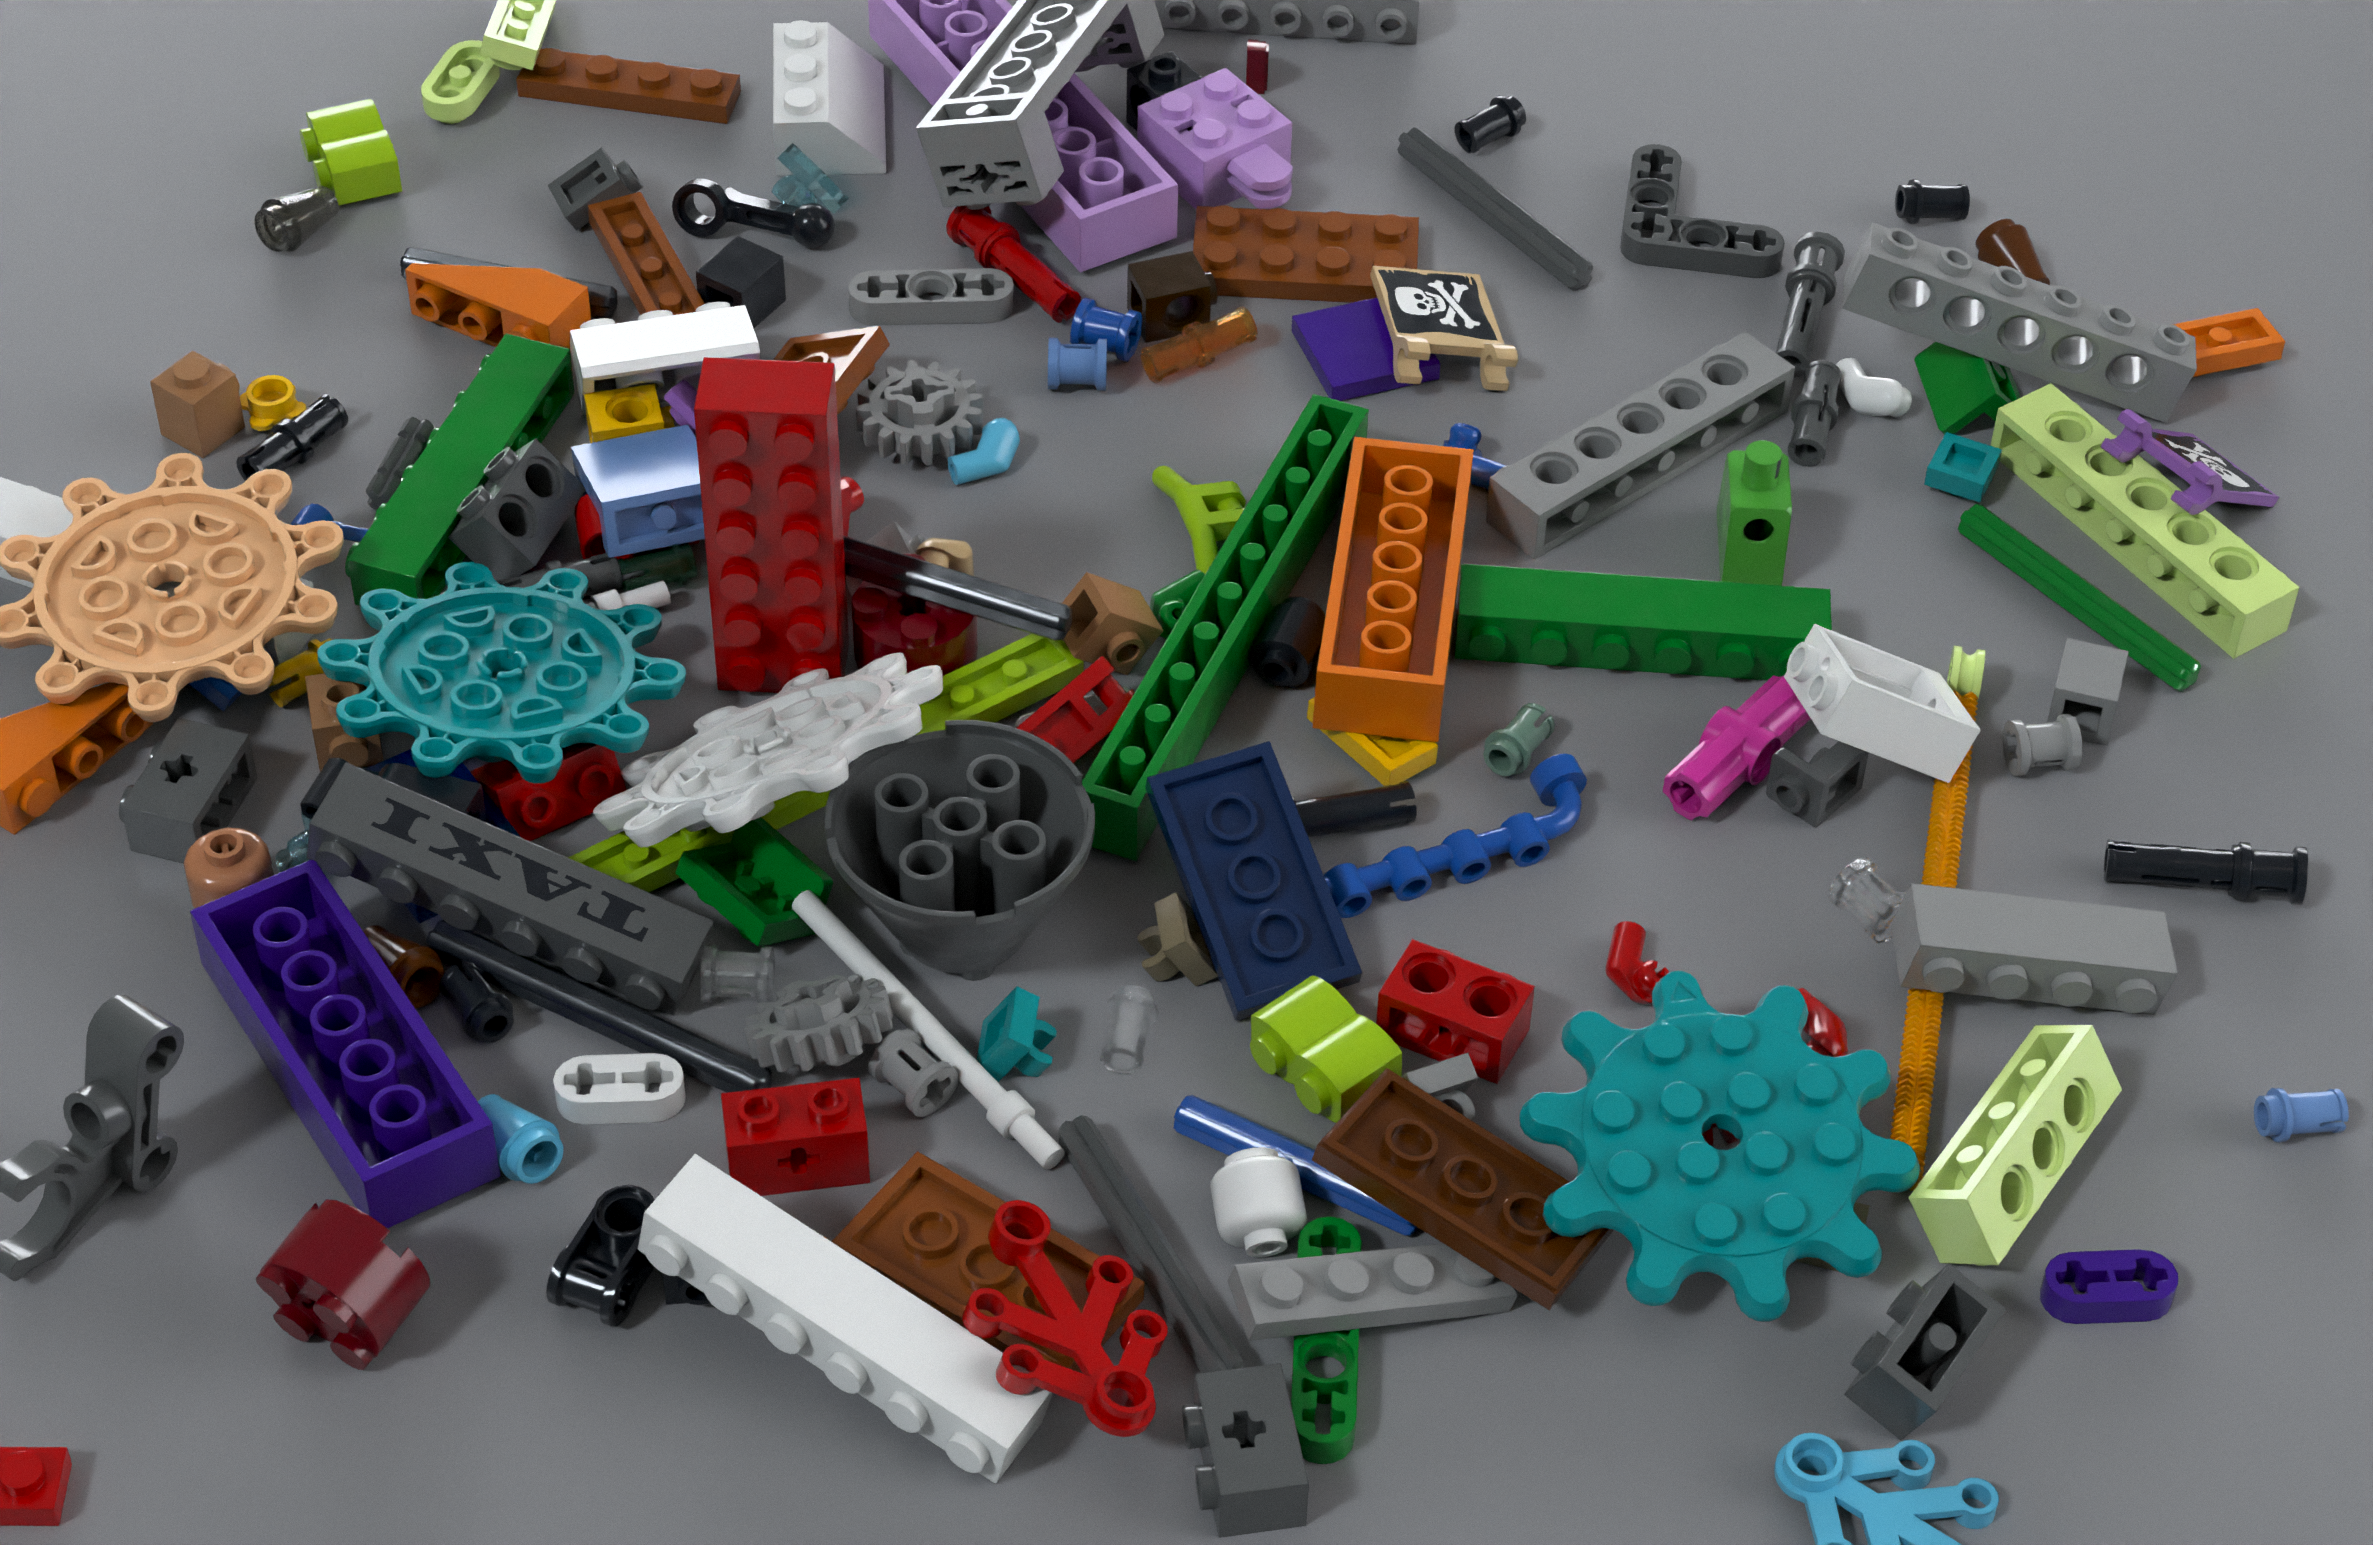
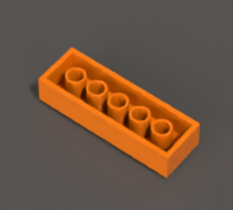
M1354 437L1317 666L1312 728L1395 737L1405 740L1439 741L1474 449Z

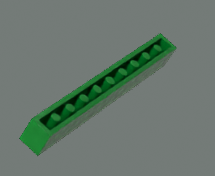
M1314 393L1082 780V785L1090 798L1091 804L1094 803L1095 830L1092 843L1093 848L1134 861L1138 860L1159 823L1145 789L1147 777L1193 764L1251 663V650L1270 611L1288 598L1344 500L1354 437L1367 438L1369 409Z

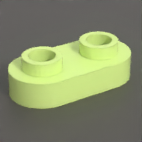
M468 40L451 46L421 86L424 111L429 117L446 124L463 121L476 111L500 77V67L495 65L491 58L479 55L482 41Z

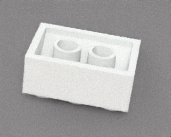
M799 20L791 23H773V129L776 176L886 173L884 65L828 22L811 23Z
M728 302L707 303L699 306L696 312L673 315L669 310H655L640 315L638 321L615 324L613 319L609 318L593 319L581 324L580 329L570 330V352L582 415L586 414L585 393L655 384L659 403H666L667 401L664 399L665 394L683 379L698 390L704 357L757 360L760 358L759 343L746 306L731 307Z

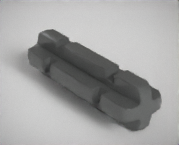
M411 417L403 423L397 434L398 437L394 439L376 471L378 473L373 476L366 488V494L369 496L368 505L374 510L378 509L382 503H387L400 485L405 469L409 465H414L427 447L429 436L434 428L429 420L420 421L415 417Z

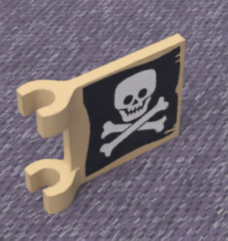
M1384 266L1372 267L1370 277L1393 343V370L1398 383L1420 385L1423 377L1419 369V360L1428 361L1432 353L1480 357V377L1483 388L1487 390H1508L1510 383L1506 376V367H1516L1518 354L1513 345L1504 344L1480 274Z

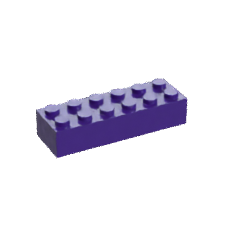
M309 860L190 910L203 967L357 1209L368 1214L386 1228H390L501 1176L492 1122L316 861Z

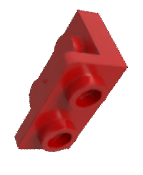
M577 743L562 748L563 763L555 778L546 783H531L524 780L515 765L508 760L489 762L467 772L469 781L482 784L484 802L499 810L505 830L528 841L539 838L593 813L594 808L598 804L627 790L615 752L594 743Z

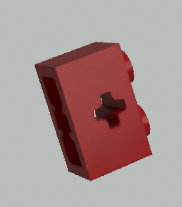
M859 1077L721 1093L729 1176L758 1195L767 1196L870 1183L868 1133Z

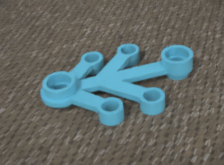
M1804 1433L1794 1437L1780 1449L1774 1466L1775 1479L1781 1490L1792 1499L1805 1504L1815 1545H1853L1843 1537L1837 1505L1861 1519L1868 1545H1962L1922 1520L1953 1517L1960 1525L1966 1528L1982 1529L1992 1523L1999 1502V1495L1995 1487L1988 1481L1980 1478L1964 1479L1957 1486L1923 1489L1931 1480L1935 1456L1930 1447L1917 1440H1904L1897 1443L1893 1448L1842 1452L1839 1445L1831 1438L1819 1433ZM1905 1460L1914 1461L1922 1469L1911 1470L1904 1467L1900 1462ZM1811 1470L1818 1473L1819 1476L1810 1475L1803 1471ZM1889 1477L1896 1486L1906 1491L1876 1493L1858 1481ZM1968 1498L1977 1499L1986 1507L1973 1508L1967 1505L1964 1500Z

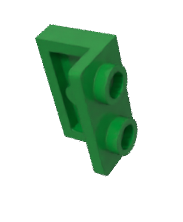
M762 817L749 821L744 826L736 829L731 843L682 852L675 872L676 875L697 892V896L701 901L714 907L738 929L743 938L757 946L771 945L777 942L814 935L815 932L792 909V903L800 893L811 890L826 905L833 887V879Z

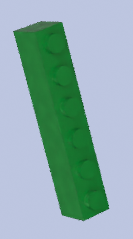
M506 333L492 354L484 356L478 374L466 390L459 392L454 401L452 411L441 427L433 429L429 436L427 447L415 464L409 465L405 469L397 490L387 503H382L379 506L373 524L362 540L355 542L351 546L345 562V572L351 580L355 605L360 606V599L365 593L382 588L393 589L416 599H429L441 594L446 586L445 572L454 564L461 563L466 556L448 538L462 518L457 513L458 506L474 489L481 485L484 486L489 479L483 473L484 469L499 452L506 447H510L515 452L535 438L540 443L543 442L575 394L570 349Z
M1461 564L1457 603L1455 659L1768 681L1773 675L1780 677L1786 674L1788 660L1793 649L1799 643L1805 641L1814 624L1832 630L1830 589Z

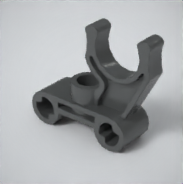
M120 994L111 997L103 1003L89 1024L86 1036L85 1083L83 1087L68 1095L63 1105L64 1118L69 1130L72 1132V1137L68 1144L61 1148L52 1141L35 1140L13 1157L0 1162V1192L16 1202L22 1201L38 1186L45 1184L43 1198L32 1218L15 1235L0 1241V1273L12 1281H18L33 1268L56 1258L122 1182L138 1192L150 1191L163 1182L176 1161L178 1153L177 1142L157 1128L160 1079L171 1071L182 1053L184 1034L178 1026L127 995Z

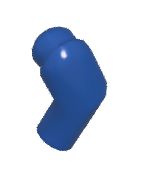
M1456 423L1451 427L1449 440H1444L1443 446L1474 449L1470 484L1488 490L1490 477L1507 465L1482 456L1481 451L1477 448L1482 437L1477 427L1465 423Z

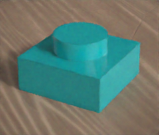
M1946 432L1927 467L1924 485L1955 496L1981 502L1999 467L2002 449Z

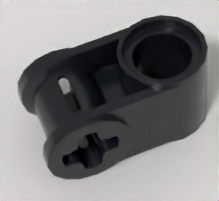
M621 1185L605 1191L597 1199L594 1208L571 1243L565 1246L553 1264L546 1288V1297L550 1303L564 1306L570 1302L600 1314L601 1322L611 1327H617L625 1320L635 1303L639 1291L655 1268L649 1262L646 1255L638 1250L644 1212L655 1200L650 1192L639 1186Z

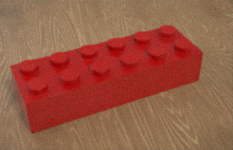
M704 357L695 400L694 417L717 688L724 691L779 693L784 685L793 678L821 668L828 671L829 679L845 677L849 649L835 364Z

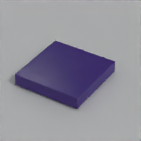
M1378 298L1292 316L1291 331L1329 398L1342 401L1415 385L1398 383L1395 379L1393 343ZM1431 353L1428 361L1419 360V369L1423 377L1421 383L1437 380L1440 377L1441 363L1435 354Z

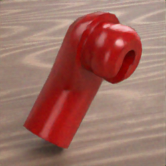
M1624 921L1614 927L1605 966L1606 975L1631 1001L1638 1004H1652V991L1655 984L1668 974L1669 971L1664 967L1657 973L1655 968H1657L1658 961L1647 960L1643 962L1641 960L1646 932L1641 925L1631 921Z
M1805 988L1798 989L1805 999L1809 1012L1806 1025L1803 1028V1031L1811 1037L1806 1045L1824 1056L1839 1057L1847 1055V1031L1842 1020Z

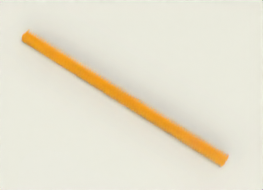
M1954 690V694L1972 719L1976 721L1975 716H1977V713L1975 711L1978 709L1976 707L1978 705L1976 701L1978 697L1973 692L1962 696ZM1973 746L1970 747L1949 783L1937 778L1933 781L1932 807L1929 814L1930 824L1927 831L1928 841L1926 842L1925 864L1922 871L1924 876H1922L1923 882L1921 884L1956 888V880L1958 879L1956 874L1959 873L1957 868L1960 866L1958 862H1960L1959 856H1961L1959 851L1961 850L1960 845L1963 838L1961 834L1963 833L1962 828L1964 824L1962 822L1965 821L1963 817L1965 816L1964 811L1966 807L1964 805L1967 804L1965 800L1967 799L1966 794L1968 790L1966 788L1969 787L1967 784L1969 779L1967 777L1970 776L1969 771L1971 768L1969 766L1972 759L1970 755L1973 753L1971 751ZM1910 988L1908 990L1909 996H1907L1908 1002H1906L1908 1008L1905 1009L1907 1014H1905V1027H1903L1904 1033H1902L1904 1039L1901 1041L1903 1044L1901 1046L1902 1051L1900 1052L1901 1058H1899L1901 1064L1898 1065L1900 1070L1898 1071L1899 1077H1897V1090H1895L1897 1096L1894 1098L1896 1102L1894 1103L1895 1109H1893V1122H1891L1893 1128L1890 1130L1892 1133L1890 1139L1908 1144L1916 1153L1920 1173L1917 1182L1909 1189L1914 1191L1924 1177V1160L1926 1159L1925 1153L1927 1152L1926 1142L1928 1139L1927 1133H1929L1928 1127L1930 1126L1929 1120L1931 1118L1930 1107H1932L1931 1101L1933 1100V1082L1935 1081L1934 1075L1936 1074V1056H1938V1037H1940L1939 1031L1941 1030L1944 993Z

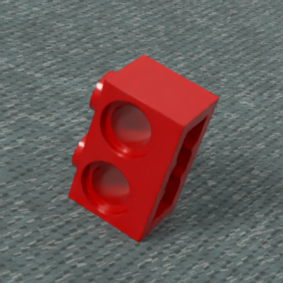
M1412 939L1378 993L1376 1024L1398 1046L1439 1062L1469 1053L1477 1076L1498 1084L1530 1030L1535 986L1518 980L1510 974L1497 972L1458 957L1448 950L1438 949Z

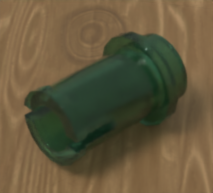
M689 543L675 544L629 558L617 559L621 575L640 570L644 572L643 576L623 581V592L662 580L666 585L677 582L680 587L687 586L688 579L698 575L696 561Z

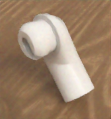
M1845 358L1836 364L1842 372L1839 387L1850 407L1857 413L1867 416L1889 415L1896 418L1903 416L1909 410L1912 403L1911 393L1907 388L1902 387L1898 381L1890 378L1867 377L1859 361L1855 358Z

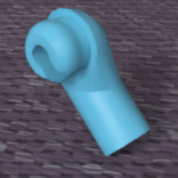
M996 418L988 422L982 429V436L976 450L948 457V469L955 485L1005 472L1010 467L1020 443L1019 432L1011 420Z

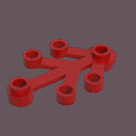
M1012 1200L1002 1204L997 1209L988 1232V1241L992 1252L1002 1263L1019 1268L1047 1316L1010 1302L998 1290L980 1288L975 1290L968 1299L962 1315L963 1324L969 1332L981 1338H994L1004 1330L1069 1356L1075 1360L1082 1373L1044 1360L1041 1353L1030 1345L1013 1344L1004 1350L997 1366L996 1379L1006 1391L1013 1394H1029L1036 1387L1082 1404L1086 1416L1091 1423L1108 1434L1119 1437H1131L1142 1433L1149 1427L1156 1411L1154 1390L1145 1373L1150 1359L1158 1355L1168 1333L1166 1322L1160 1315L1150 1310L1139 1309L1131 1312L1119 1336L1124 1352L1119 1364L1114 1366L1101 1343L1115 1305L1125 1298L1132 1283L1133 1270L1131 1266L1122 1258L1114 1255H1103L1095 1259L1086 1278L1085 1286L1089 1295L1081 1313L1043 1251L1051 1231L1050 1220L1046 1213L1035 1204L1027 1201ZM1102 1276L1110 1277L1117 1283L1108 1282ZM979 1309L991 1312L992 1314H994V1317L982 1314L979 1311ZM1136 1331H1143L1147 1333L1151 1338H1145L1139 1335ZM1012 1365L1021 1366L1029 1373L1019 1372Z

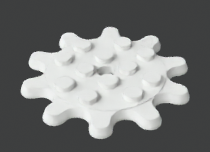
M893 653L878 658L845 677L829 679L828 671L824 668L803 673L787 682L782 690L771 698L746 708H738L736 706L723 707L702 716L693 724L697 734L679 746L651 753L632 761L621 770L623 779L632 788L604 800L594 808L593 813L596 819L609 831L623 828L626 835L641 848L657 844L685 827L690 832L712 826L718 833L736 830L749 821L769 813L775 807L774 801L798 791L821 793L840 786L849 777L848 764L874 748L904 741L920 732L922 722L919 705L942 693L943 672L940 666L930 665L907 673V661L904 654Z

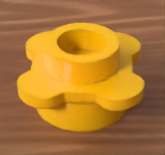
M267 375L255 379L248 385L246 392L240 396L242 410L248 411L251 416L249 419L251 428L258 431L272 429L282 419H292L306 409V405L303 402L297 401L295 386L289 379L279 375Z

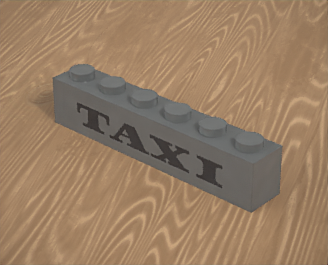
M347 762L344 764L309 825L307 858L316 861L328 873L339 877L351 876L378 888L384 896L395 902L404 904L411 902L437 913L445 922L455 928L462 930L474 929L501 941L507 949L518 955L536 956L560 966L568 975L578 981L585 983L597 982L620 992L630 1002L644 1009H659L674 1016L707 952L713 920Z

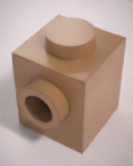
M192 350L150 381L161 435L201 458H205L245 428L239 396L240 385L236 374L224 364L215 363Z
M1088 572L1084 574L1062 602V604L1068 605L1073 610L1072 625L1064 639L1073 657L1093 664L1101 656H1104L1115 668L1116 672L1125 675L1129 674L1164 631L1139 590Z
M324 673L305 676L312 732L320 772L329 758H341L351 765L360 768L383 765L380 734L365 738L349 736L344 732L336 717V707L341 700L359 694L366 690L367 687L354 682L332 680Z

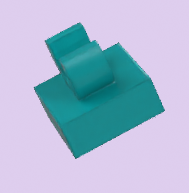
M1018 986L983 1020L976 1060L997 1082L1014 1066L1027 1076L1039 1077L1052 1064L1053 1057L1038 1049L1043 1050L1056 1037L1057 1030L1048 1022L1036 1019L1040 997Z

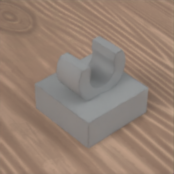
M1469 1053L1407 1072L1402 1077L1471 1121L1474 1120L1475 1108L1472 1100L1465 1092L1478 1079Z

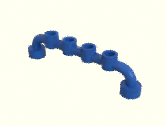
M1571 754L1551 756L1538 764L1530 775V783L1542 804L1551 807L1556 806L1554 811L1549 814L1534 818L1531 813H1518L1505 820L1500 828L1479 834H1475L1470 829H1462L1447 836L1441 845L1416 851L1411 846H1403L1389 852L1378 863L1358 869L1352 863H1343L1328 870L1324 874V878L1340 917L1351 918L1361 914L1372 903L1370 892L1388 886L1392 887L1396 897L1401 901L1416 899L1425 894L1431 887L1432 879L1430 874L1447 869L1452 871L1458 883L1468 884L1475 882L1485 876L1490 870L1491 862L1489 857L1509 852L1515 864L1519 867L1531 866L1541 861L1550 850L1547 841L1569 832L1580 817L1582 801L1579 794L1584 790L1587 778L1575 757Z

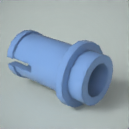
M2271 1088L2266 1095L2257 1097L2254 1104V1121L2259 1134L2264 1137L2270 1136L2275 1142H2286L2292 1134L2342 1133L2346 1129L2344 1122H2347L2349 1119L2347 1100L2340 1089L2287 1094L2283 1088Z

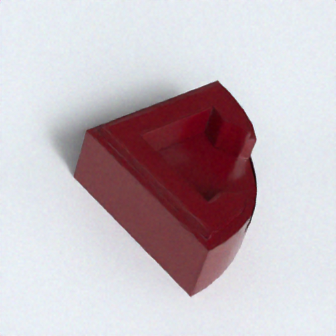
M1248 39L1246 85L1257 94H1264V90L1267 91L1269 44H1266V41Z

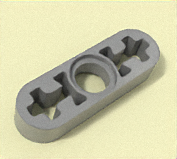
M993 268L870 270L854 276L848 285L850 314L858 322L867 325L995 323L1009 317L1014 309V284L1012 278L1007 273ZM926 293H938L945 296L938 300L918 298V296Z

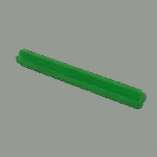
M1975 504L1968 511L1965 510L1960 517L1961 521L1958 530L1961 535L2116 648L2129 651L2128 656L2175 691L2183 692L2196 682L2201 665L2190 654L1983 505Z

